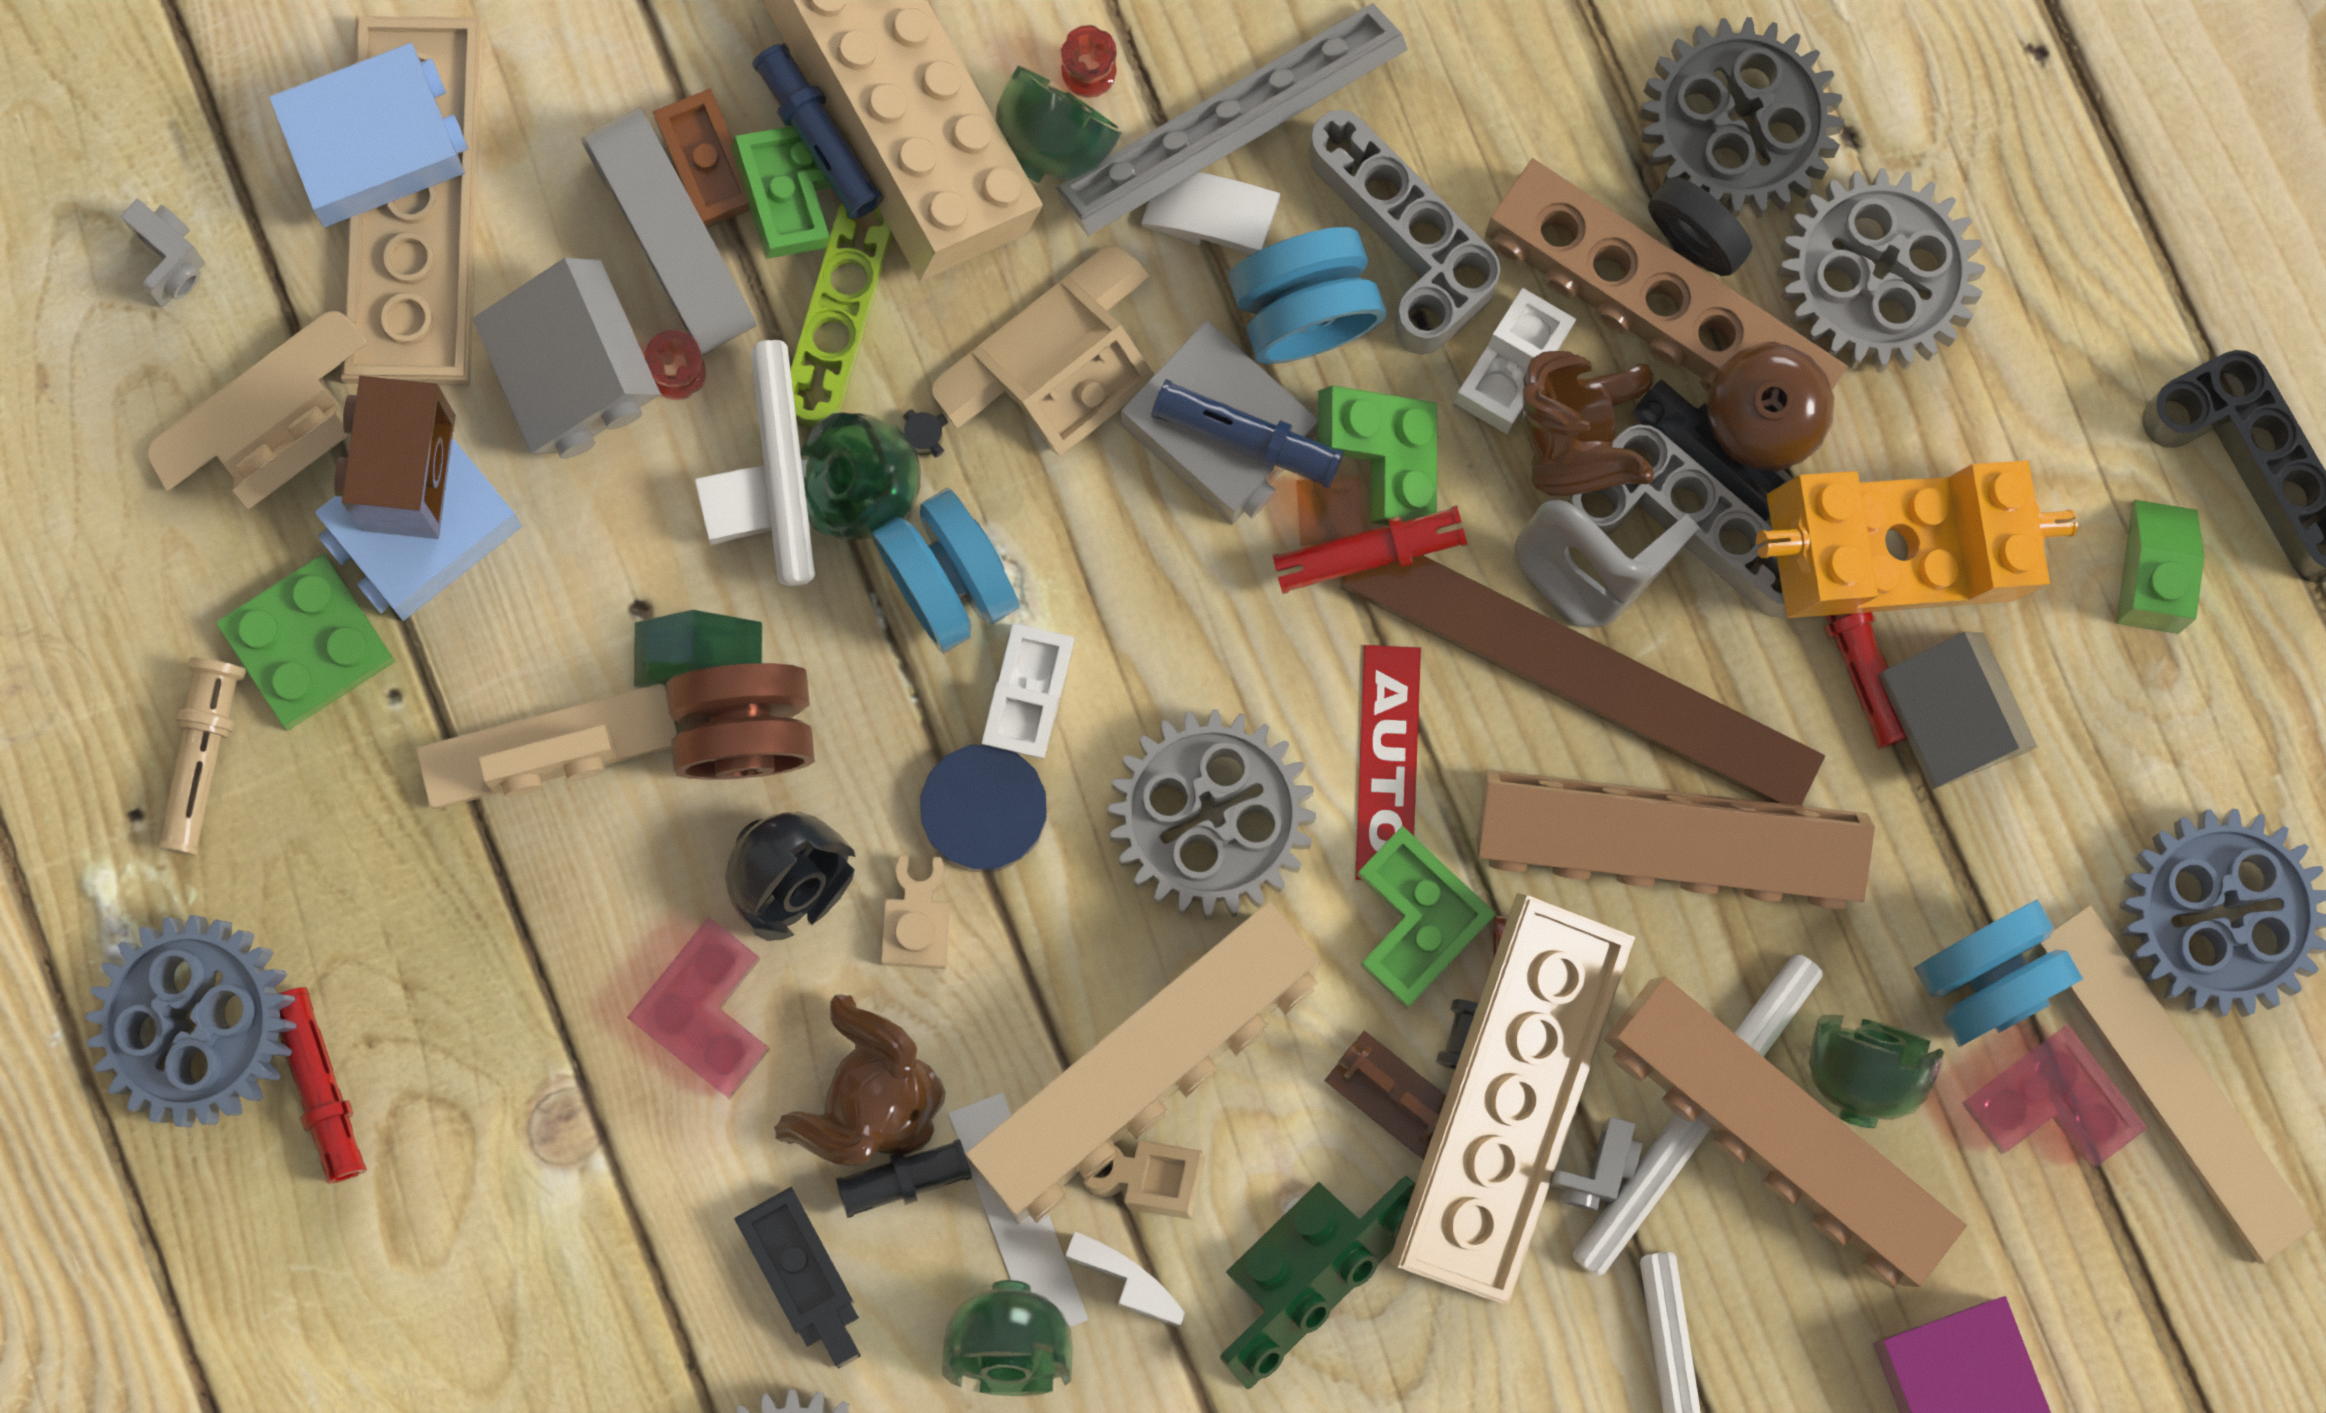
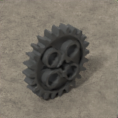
M1752 17L1746 18L1740 33H1733L1726 18L1720 19L1716 35L1713 38L1701 25L1697 26L1692 36L1693 48L1679 38L1676 39L1671 49L1675 61L1660 56L1654 70L1662 79L1648 78L1643 92L1656 101L1642 103L1639 117L1655 122L1643 129L1640 138L1643 143L1659 144L1651 153L1648 162L1650 166L1669 164L1670 168L1663 183L1670 178L1678 177L1692 182L1711 194L1718 201L1727 202L1728 210L1735 218H1737L1743 204L1749 203L1752 212L1758 219L1763 217L1768 199H1771L1781 211H1785L1791 202L1789 189L1805 198L1812 189L1808 176L1819 180L1824 178L1829 167L1822 158H1834L1840 146L1839 143L1828 136L1840 133L1844 125V119L1827 114L1836 110L1843 98L1842 94L1824 93L1823 90L1831 83L1834 73L1832 70L1814 73L1812 68L1820 52L1814 50L1801 57L1795 52L1801 35L1796 33L1783 44L1776 40L1778 26L1775 22L1769 25L1763 36L1755 34ZM1750 68L1758 69L1767 76L1770 85L1762 89L1752 88L1743 81L1740 72ZM1715 71H1721L1728 81L1727 89L1720 79L1714 76ZM1691 94H1702L1710 99L1715 110L1708 114L1695 113L1686 105L1684 98ZM1733 109H1735L1740 117L1750 115L1753 118L1749 129L1742 119L1732 122L1730 115ZM1777 122L1786 123L1795 130L1798 140L1792 143L1779 142L1770 134L1768 126ZM1722 147L1730 148L1741 157L1743 165L1734 169L1724 168L1715 161L1712 151ZM1755 147L1762 157L1769 161V165L1762 166L1759 164L1755 156Z

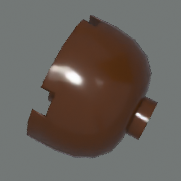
M1762 343L1739 351L1720 367L1708 391L1706 418L1714 439L1731 460L1752 470L1778 472L1802 463L1822 446L1833 424L1835 397L1827 374L1810 355L1789 345ZM1768 390H1773L1770 399L1761 401V397L1765 398ZM1779 393H1781L1780 402L1777 400ZM1773 406L1777 412H1769L1765 408Z

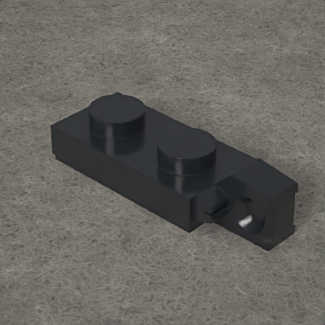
M1662 379L1643 396L1632 412L1642 425L1652 426L1661 431L1764 521L1770 518L1767 494L1793 479L1784 470L1778 472L1752 470L1731 460L1721 449L1722 447L1714 439L1712 430H1710L1706 418L1707 404L1704 403L1699 408L1694 407Z
M792 1186L735 1217L734 1219L794 1332L796 1334L800 1333L806 1346L809 1347L822 1340L838 1369L861 1357L846 1328V1325L859 1319L852 1305L855 1302Z

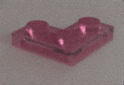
M708 917L627 1016V1019L730 1100L769 1052L770 1048L721 1010V1008L761 959L742 942Z
M2068 1024L2061 1027L1961 1102L2000 1154L2009 1151L2053 1118L2091 1169L2099 1166L2148 1129Z

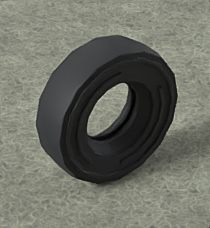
M1679 177L1670 178L1654 193L1649 202L1648 209L1651 218L1660 231L1684 255L1707 271L1719 276H1730L1746 261L1753 248L1749 235L1732 213L1711 194L1692 182Z

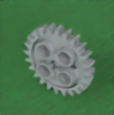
M1885 168L1879 169L1872 185H1867L1860 171L1853 172L1849 180V191H1846L1835 179L1830 181L1825 190L1828 202L1812 194L1805 205L1811 217L1796 213L1790 227L1799 236H1786L1780 250L1794 257V259L1783 261L1778 268V275L1795 279V282L1784 288L1781 299L1785 301L1800 300L1801 303L1792 315L1791 322L1794 324L1811 320L1814 326L1807 339L1813 343L1826 336L1831 340L1828 353L1834 357L1843 348L1850 350V364L1853 369L1859 366L1865 355L1873 356L1877 373H1882L1889 362L1890 356L1895 355L1901 368L1907 370L1914 361V349L1925 360H1932L1938 352L1935 339L1950 347L1958 337L1952 324L1966 327L1973 317V314L1963 304H1976L1982 296L1983 291L1967 283L1980 279L1985 272L1984 265L1968 261L1982 246L1981 240L1962 239V234L1972 222L1971 218L1965 217L1952 221L1948 214L1952 210L1956 199L1951 197L1937 205L1931 200L1935 190V183L1932 181L1924 186L1919 193L1911 190L1912 176L1910 172H1906L1897 186L1889 184ZM1859 218L1875 220L1881 226L1884 237L1879 240L1864 238L1858 233L1855 227V220ZM1832 242H1841L1845 250H1836ZM1914 249L1929 251L1935 257L1938 269L1935 271L1918 269L1913 265L1909 251ZM1879 261L1886 263L1890 267L1883 280L1872 274ZM1831 269L1845 272L1853 283V289L1848 292L1833 290L1827 285L1824 279V272ZM1925 290L1929 293L1930 299H1921L1917 291ZM1882 301L1899 303L1907 313V321L1900 324L1887 321L1882 317L1878 303Z
M1213 709L1209 717L1208 726L1199 727L1195 716L1189 711L1186 712L1185 730L1179 733L1166 720L1162 721L1160 728L1163 741L1157 744L1145 735L1139 738V745L1145 755L1143 760L1128 755L1123 757L1122 765L1133 775L1132 779L1120 778L1113 779L1112 789L1126 797L1125 802L1108 805L1109 816L1125 820L1124 825L1110 832L1111 842H1129L1130 847L1119 857L1118 862L1120 866H1129L1135 863L1141 865V869L1134 879V885L1138 888L1152 880L1158 883L1154 902L1158 905L1171 893L1179 895L1178 914L1181 915L1186 913L1192 901L1195 900L1201 901L1205 919H1211L1215 902L1224 901L1230 915L1235 917L1238 915L1239 897L1244 895L1254 906L1260 908L1263 905L1261 886L1266 884L1278 893L1284 890L1285 884L1278 873L1280 868L1295 873L1300 871L1302 864L1290 852L1291 848L1300 850L1310 849L1312 843L1310 837L1297 830V827L1315 823L1316 820L1315 812L1299 808L1298 806L1299 803L1313 796V786H1294L1293 783L1304 771V763L1283 764L1281 760L1288 751L1289 743L1285 740L1272 748L1265 745L1269 729L1268 725L1263 724L1252 736L1244 733L1245 714L1239 713L1231 727L1227 728L1222 727L1218 709ZM1219 757H1230L1241 766L1243 775L1233 785L1220 786L1214 783L1208 776L1206 769L1209 763ZM1254 785L1262 787L1263 793L1226 809L1223 812L1222 826L1215 828L1212 822L1206 820L1195 825L1179 838L1169 843L1161 841L1160 836L1164 832L1196 820L1200 816L1201 802L1208 800L1213 808H1218ZM1164 786L1175 787L1184 794L1187 804L1178 814L1172 816L1162 815L1151 806L1150 798L1153 792ZM1251 812L1261 813L1270 820L1273 832L1265 841L1258 843L1250 842L1244 839L1238 832L1237 822L1239 819ZM1203 842L1215 851L1217 861L1207 871L1193 872L1187 869L1181 862L1180 853L1182 849L1190 843Z

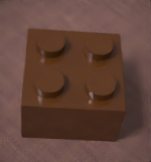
M359 376L357 395L348 394L344 406L343 429L344 433L351 434L348 458L340 457L337 461L334 492L335 496L342 497V504L346 511L349 512L362 531L439 539L456 415L438 384Z

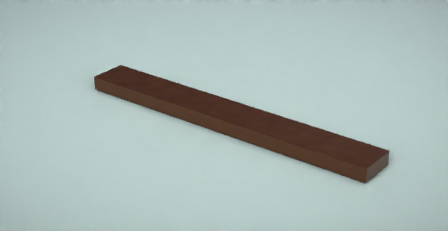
M1424 555L1413 557L1412 565L1401 567L1398 561L1378 568L1346 575L1341 583V589L1768 802L1802 806L1826 755Z

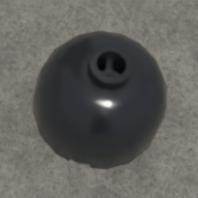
M785 812L765 819L755 820L748 824L738 835L736 845L728 861L725 880L731 904L740 918L758 937L766 941L787 939L795 935L787 926L798 922L806 914L807 920L813 925L823 918L841 899L854 876L855 869L847 862L849 856L856 857L854 849L833 828L817 817L806 813Z

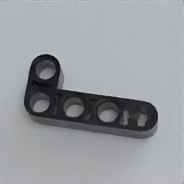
M2229 351L2171 380L2162 387L2148 402L2143 412L2142 424L2149 438L2162 447L2175 448L2214 430L2293 568L2301 577L2310 582H2326V554L2322 556L2317 548L2318 544H2326V471L2262 361L2248 351ZM2228 373L2236 376L2243 384L2244 396L2234 397L2226 393L2219 381L2220 374ZM2174 401L2182 404L2188 410L2190 424L2178 425L2172 422L2166 415L2164 409L2165 402ZM2259 427L2269 431L2276 444L2275 451L2268 452L2258 448L2252 440L2251 428ZM2283 482H2294L2301 486L2307 497V505L2305 507L2295 506L2285 498L2282 490ZM2314 514H2317L2320 521L2318 523L2315 521L2307 529H2304L2302 524Z

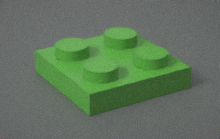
M325 553L216 622L287 731L396 662Z

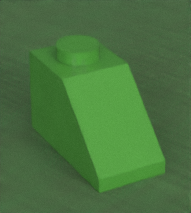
M2134 500L2132 502L2116 624L2179 634L2196 620L2204 564L2198 510L2141 500Z

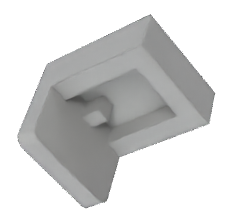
M137 198L120 217L137 238L163 259L143 281L142 287L159 306L164 307L172 298L179 300L193 289L200 278L199 269L205 262L194 246L183 238L190 230L176 215L162 204L153 212Z
M1614 1117L1608 1118L1603 1123L1589 1178L1560 1170L1553 1172L1549 1187L1562 1191L1560 1202L1586 1210L1597 1211L1599 1202L1609 1204L1617 1199L1622 1178L1633 1179L1640 1158L1642 1142L1632 1140L1636 1123Z

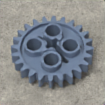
M2233 808L2225 813L2222 824L2219 826L2216 816L2209 809L2199 814L2198 830L2189 819L2183 817L2174 823L2177 840L2163 830L2152 837L2160 855L2145 849L2136 855L2135 859L2147 873H2131L2125 877L2124 882L2132 889L2138 891L2139 894L2137 897L2125 899L2120 903V909L2137 914V921L2123 928L2121 932L2125 936L2140 937L2143 945L2133 951L2130 958L2131 960H2142L2150 957L2154 965L2148 971L2144 980L2149 983L2165 976L2170 981L2164 997L2168 1001L2184 991L2188 992L2189 1012L2194 1013L2200 1010L2209 999L2212 1003L2214 1017L2222 1018L2228 1015L2232 1001H2234L2241 1017H2247L2255 1013V996L2269 1010L2280 1005L2277 988L2289 996L2295 995L2302 990L2294 972L2310 977L2319 970L2307 954H2321L2326 951V941L2315 935L2316 930L2326 928V914L2318 913L2316 906L2326 901V890H2313L2311 881L2316 879L2324 870L2322 866L2303 869L2299 862L2309 848L2306 844L2297 846L2290 851L2283 846L2289 830L2286 826L2281 827L2269 836L2264 834L2265 815L2258 814L2250 820L2246 827H2242L2239 810ZM2242 861L2253 863L2261 870L2264 877V885L2261 892H2253L2241 883L2238 876V868ZM2178 872L2192 874L2199 881L2201 897L2198 903L2186 901L2178 894L2175 887V879ZM2273 899L2281 902V909L2278 911L2248 913L2231 923L2228 918L2212 919L2184 927H2175L2171 922L2173 916L2204 914L2221 904L2227 909H2233ZM2255 924H2263L2274 932L2277 938V948L2274 955H2266L2255 947L2252 941V930ZM2193 934L2204 936L2212 943L2215 950V958L2211 966L2201 965L2192 958L2189 952V941Z
M190 915L186 926L183 925L180 919L164 918L162 934L156 928L141 927L139 932L143 947H139L134 943L121 942L118 947L125 963L118 965L104 962L101 966L104 972L112 979L109 988L98 986L91 987L90 990L95 997L104 1001L103 1010L92 1011L85 1016V1019L88 1021L102 1024V1033L87 1041L88 1047L104 1048L107 1056L101 1059L94 1067L95 1071L102 1073L116 1072L117 1076L108 1089L110 1094L124 1095L132 1091L127 1109L133 1112H144L150 1107V1121L155 1123H167L173 1115L174 1124L178 1127H192L196 1116L201 1125H216L219 1121V1108L226 1116L242 1115V1104L239 1096L251 1101H261L264 1096L256 1081L259 1078L279 1080L280 1074L269 1062L273 1055L290 1056L292 1052L286 1045L277 1041L280 1032L296 1029V1023L280 1018L279 1011L295 1002L294 996L276 994L274 989L286 978V971L278 969L265 970L264 967L270 961L274 952L269 948L263 947L249 951L253 943L254 934L249 931L238 930L231 936L232 923L215 919L209 927L206 917ZM183 961H186L191 969V980L186 989L179 992L174 983V974L177 967ZM220 971L222 973V980L219 985L215 986L216 973ZM237 995L243 1005V1013L240 1021L231 1027L225 1018V1008L228 1001ZM189 1010H192L190 1019L197 1024L193 1032H190L192 1024L185 1019ZM148 1016H151L156 1024V1036L154 1041L148 1047H145L140 1038V1028L143 1021ZM202 1050L208 1061V1069L201 1081L196 1082L191 1074V1061L194 1055ZM167 1056L165 1070L161 1071L159 1064L162 1058Z

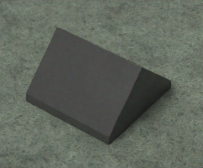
M1962 632L1878 674V678L1931 791L2030 752L2038 747L1984 632Z

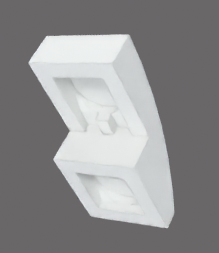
M1197 172L1149 200L1141 227L1196 245H1201L1203 239L1252 255L1264 248L1280 201V193L1240 181Z
M1522 287L1494 331L1485 351L1460 388L1454 404L1508 435L1523 410V377L1527 372L1531 359L1542 352L1559 351L1576 318Z
M801 460L809 528L835 522L836 518L822 460ZM764 466L695 479L711 545L772 531Z
M1012 623L999 681L996 682L982 745L1040 759L1045 758L1075 637Z
M1074 1231L1065 1255L1066 1260L1126 1281L1118 1303L1119 1307L1180 1328L1185 1312L1155 1278L1118 1251Z

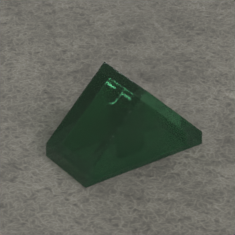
M688 610L635 622V687H649L657 684L667 687L666 682L670 679L691 671L717 666L763 663V623L760 621L698 610Z

